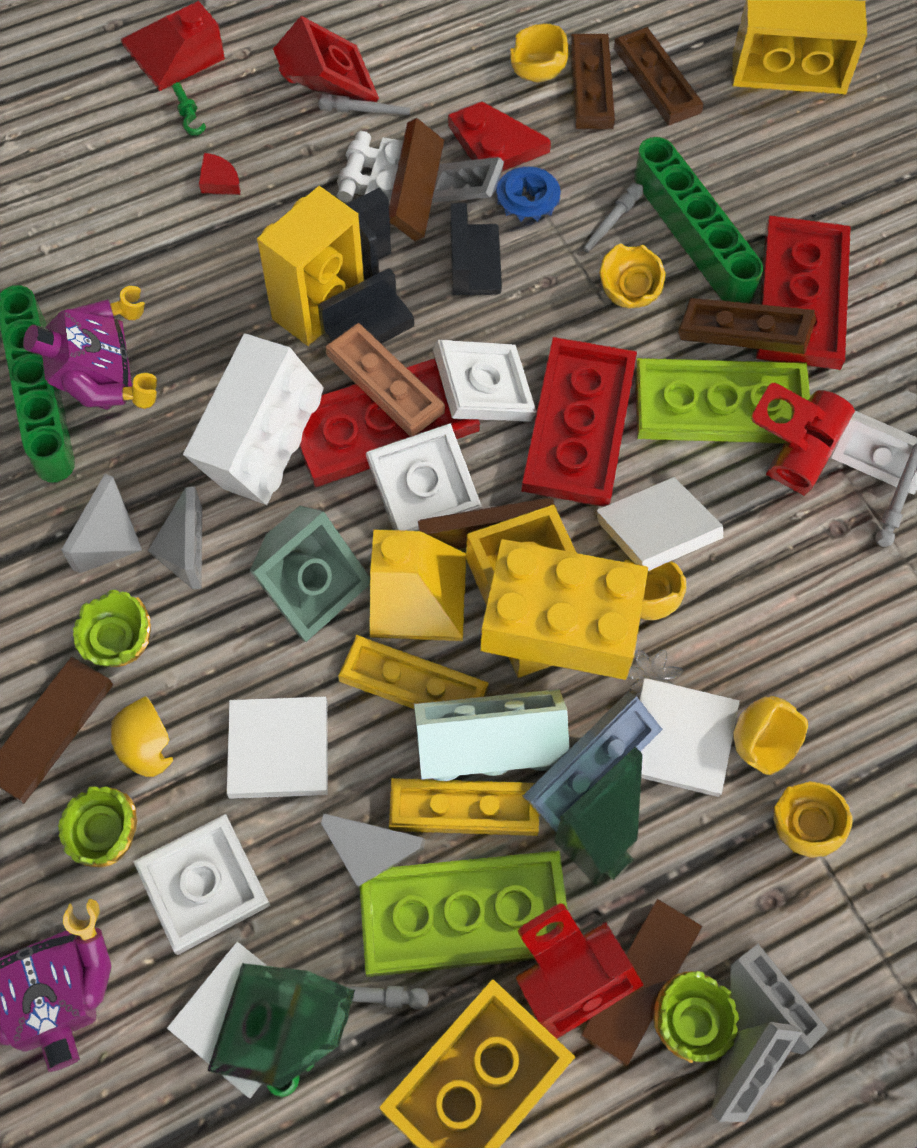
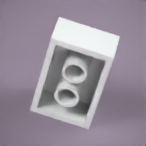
M244 333L183 455L222 489L267 505L273 492L279 488L282 482L283 471L292 453L298 449L301 443L302 432L311 414L317 410L324 388L290 347Z

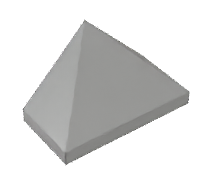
M500 157L440 164L432 203L490 198L497 189L504 161Z
M104 474L61 549L73 571L83 573L142 551L116 482L112 476Z
M194 486L184 489L148 552L190 588L202 589V505Z
M323 814L321 822L357 887L422 851L426 839L328 814Z
M759 944L755 945L731 965V998L735 1001V1009L739 1014V1020L736 1023L737 1032L768 1022L794 1025L802 1031V1034L790 1052L803 1055L828 1031L827 1027Z
M774 1022L738 1031L734 1039V1045L721 1059L711 1114L719 1122H745L802 1034V1031L794 1025Z

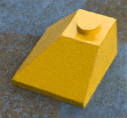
M373 529L370 570V638L463 641L466 553L421 531Z

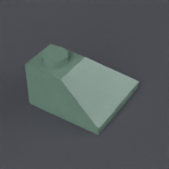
M298 506L266 534L250 569L252 575L304 642L311 639L370 585V576L324 511L304 506Z

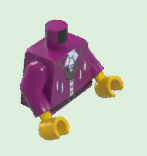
M127 286L122 289L119 301L110 303L109 299L62 310L44 328L31 325L27 329L23 340L24 349L42 355L45 380L50 385L72 395L83 406L100 407L108 410L112 406L125 405L126 400H132L137 407L147 409L156 401L157 391L155 389L157 378L153 374H138L134 377L132 384L123 321L114 318L115 315L120 314L127 320L135 321L142 316L145 302L130 303L140 299L141 289L139 287Z
M88 899L86 904L90 919H77L73 914L72 905L69 904L63 916V924L66 931L0 958V1045H11V1047L23 1052L41 1046L48 1072L64 1069L80 1060L72 1032L96 1021V1008L103 1002L112 964L102 931L94 927L100 913V906L94 899Z

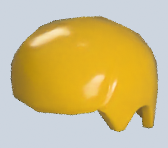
M548 23L537 24L527 27L516 34L515 48L510 49L511 66L520 78L539 83L555 78L564 69L568 60L567 35L560 26Z
M623 244L615 245L603 257L599 271L604 293L613 303L628 309L645 307L650 305L651 302L656 301L662 293L666 277L661 259L644 245L636 247H626Z
M625 560V561H624V562H626V563L634 564V562H633L632 560H631V561H630V560ZM673 561L648 571L640 619L658 620L666 618L681 605L686 593V577L679 566Z
M147 696L131 703L116 714L111 723V743L115 754L125 767L142 776L155 777L163 773L173 762L172 757L165 758L161 752L168 744L169 737L158 713Z
M776 696L763 697L751 703L738 718L733 732L736 752L750 766L765 775H772L784 769L797 755L805 740L808 720L783 698Z
M809 781L786 787L776 805H774V823L780 840L794 853L806 857H825L837 851L846 842L852 828V813L845 798L830 785Z

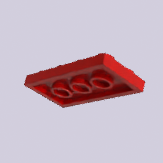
M769 215L765 229L760 305L815 310L816 320L805 354L757 349L756 359L807 363V366L836 370L842 369L846 356L851 226Z
M557 337L552 338L521 492L602 507L610 505L637 351Z
M435 358L406 367L445 404V413L418 434L447 424H451L456 439L480 432L479 419L452 418ZM355 384L321 395V401L317 410L311 414L302 432L299 450L316 488L369 470L370 466L366 458V452L409 438L410 436Z

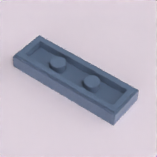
M627 692L523 797L544 821L559 834L663 729L638 697Z

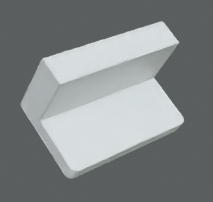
M855 411L831 458L897 487L913 446L917 443V437ZM917 466L908 491L913 495L917 490Z

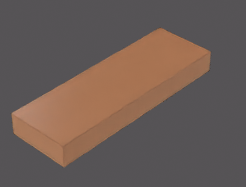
M357 323L325 346L327 356L410 437L418 434L445 413V404L360 323Z

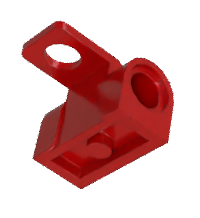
M771 383L754 409L751 420L756 425L785 440L786 443L775 456L765 475L805 496L813 489L855 413L854 407L843 397L829 391L818 390L806 400L777 383ZM775 399L788 402L793 411L791 420L779 424L770 419L767 411L769 403Z
M560 903L518 929L520 938L535 957L537 963L516 975V980L538 1022L556 1039L644 986L606 921L582 934L566 906ZM559 922L550 932L536 936L545 926Z

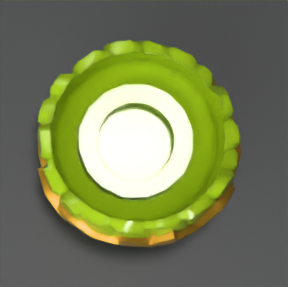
M109 590L107 595L104 594L99 599H93L90 604L87 602L83 604L79 613L80 619L75 621V626L73 627L74 645L82 658L95 665L110 667L125 666L137 660L144 653L149 643L151 632L149 614L139 597H132L129 593L119 592L118 590Z
M88 787L86 793L81 792L77 797L72 798L63 811L58 825L59 838L62 845L65 846L64 852L71 856L75 862L90 867H108L118 862L130 849L136 832L137 814L135 803L126 793L124 794L110 787H101L100 789L98 787Z
M686 971L676 974L668 980L659 991L653 1012L654 1026L664 1045L675 1056L691 1063L715 1061L724 1056L734 1045V1039L737 1036L738 1030L736 1023L739 1020V1014L735 1009V1001L729 998L731 991L722 985L718 986L717 981L706 976L703 972Z

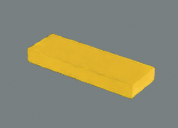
M356 635L338 675L339 682L412 709H414V704L485 697L489 683L359 635Z
M391 778L389 830L400 832L538 836L539 814L523 797L535 783Z

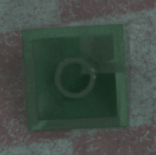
M636 747L561 816L554 843L596 886L607 875L615 881L635 860L629 853H631L638 840L643 753Z
M242 963L207 1071L282 1088L339 1046L344 1027L349 1018V1010L355 990L306 970Z

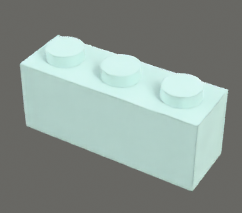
M560 689L414 704L422 779L433 778L438 781H449L457 778L459 775L477 773L497 776L506 773L508 770L524 768L544 771L549 770L569 750L568 712Z

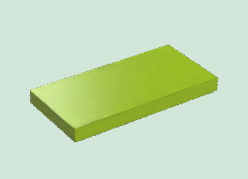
M637 358L635 363L637 439L786 443L785 440L753 423L751 415L766 388L771 383H777L808 400L810 398L807 363ZM775 399L768 405V415L774 422L780 424L791 420L793 411L788 402Z
M560 851L397 866L360 885L366 977L536 960L520 938L518 929L557 904L563 903L567 908ZM559 922L545 926L536 936L550 932Z

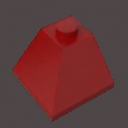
M199 1L121 39L124 48L159 91L225 60L219 25Z
M303 16L297 19L273 48L279 63V71L290 83H299L311 90L337 96H349L350 99L370 102H377L379 100L357 45Z

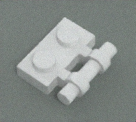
M357 132L355 140L351 141L348 145L346 152L347 165L340 170L337 179L339 186L337 197L339 200L350 202L354 194L365 195L380 187L388 197L390 204L403 141L383 137L379 149H375L369 146L371 136L367 132ZM362 167L373 168L371 176L362 175Z

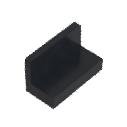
M380 187L346 203L347 206L358 213L364 280L378 274V260L391 254L389 199Z
M451 203L450 232L453 295L501 294L499 226L497 224H468L467 203Z
M390 268L318 305L321 334L328 344L357 323H360L381 344L415 327L413 314L396 294V276Z

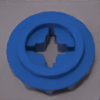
M537 167L515 168L507 172L497 185L498 205L504 207L506 216L515 214L520 222L525 217H532L538 222L542 215L552 216L555 206L559 205L561 190L558 181L549 172ZM523 187L531 196H535L534 201H528L526 196H522Z

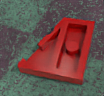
M483 101L448 114V127L471 160L500 157L504 161L502 172L550 153L551 141L548 137Z

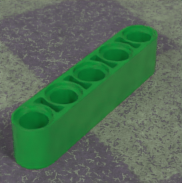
M662 137L645 139L639 146L634 173L635 183L642 185L644 196L720 299L729 302L750 303L754 298L763 272V264L760 258L673 144Z
M13 285L0 292V329L22 444L38 477L50 483L60 482L70 476L75 468V459L60 389L50 385L45 380L42 355L26 351L23 345L27 329L31 325L44 328L46 321L33 292L28 287ZM54 452L52 455L45 457L47 454Z

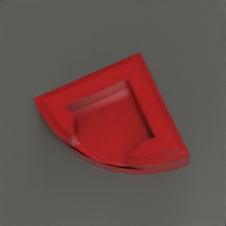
M204 153L199 179L201 193L241 195L239 177L233 165L220 156Z

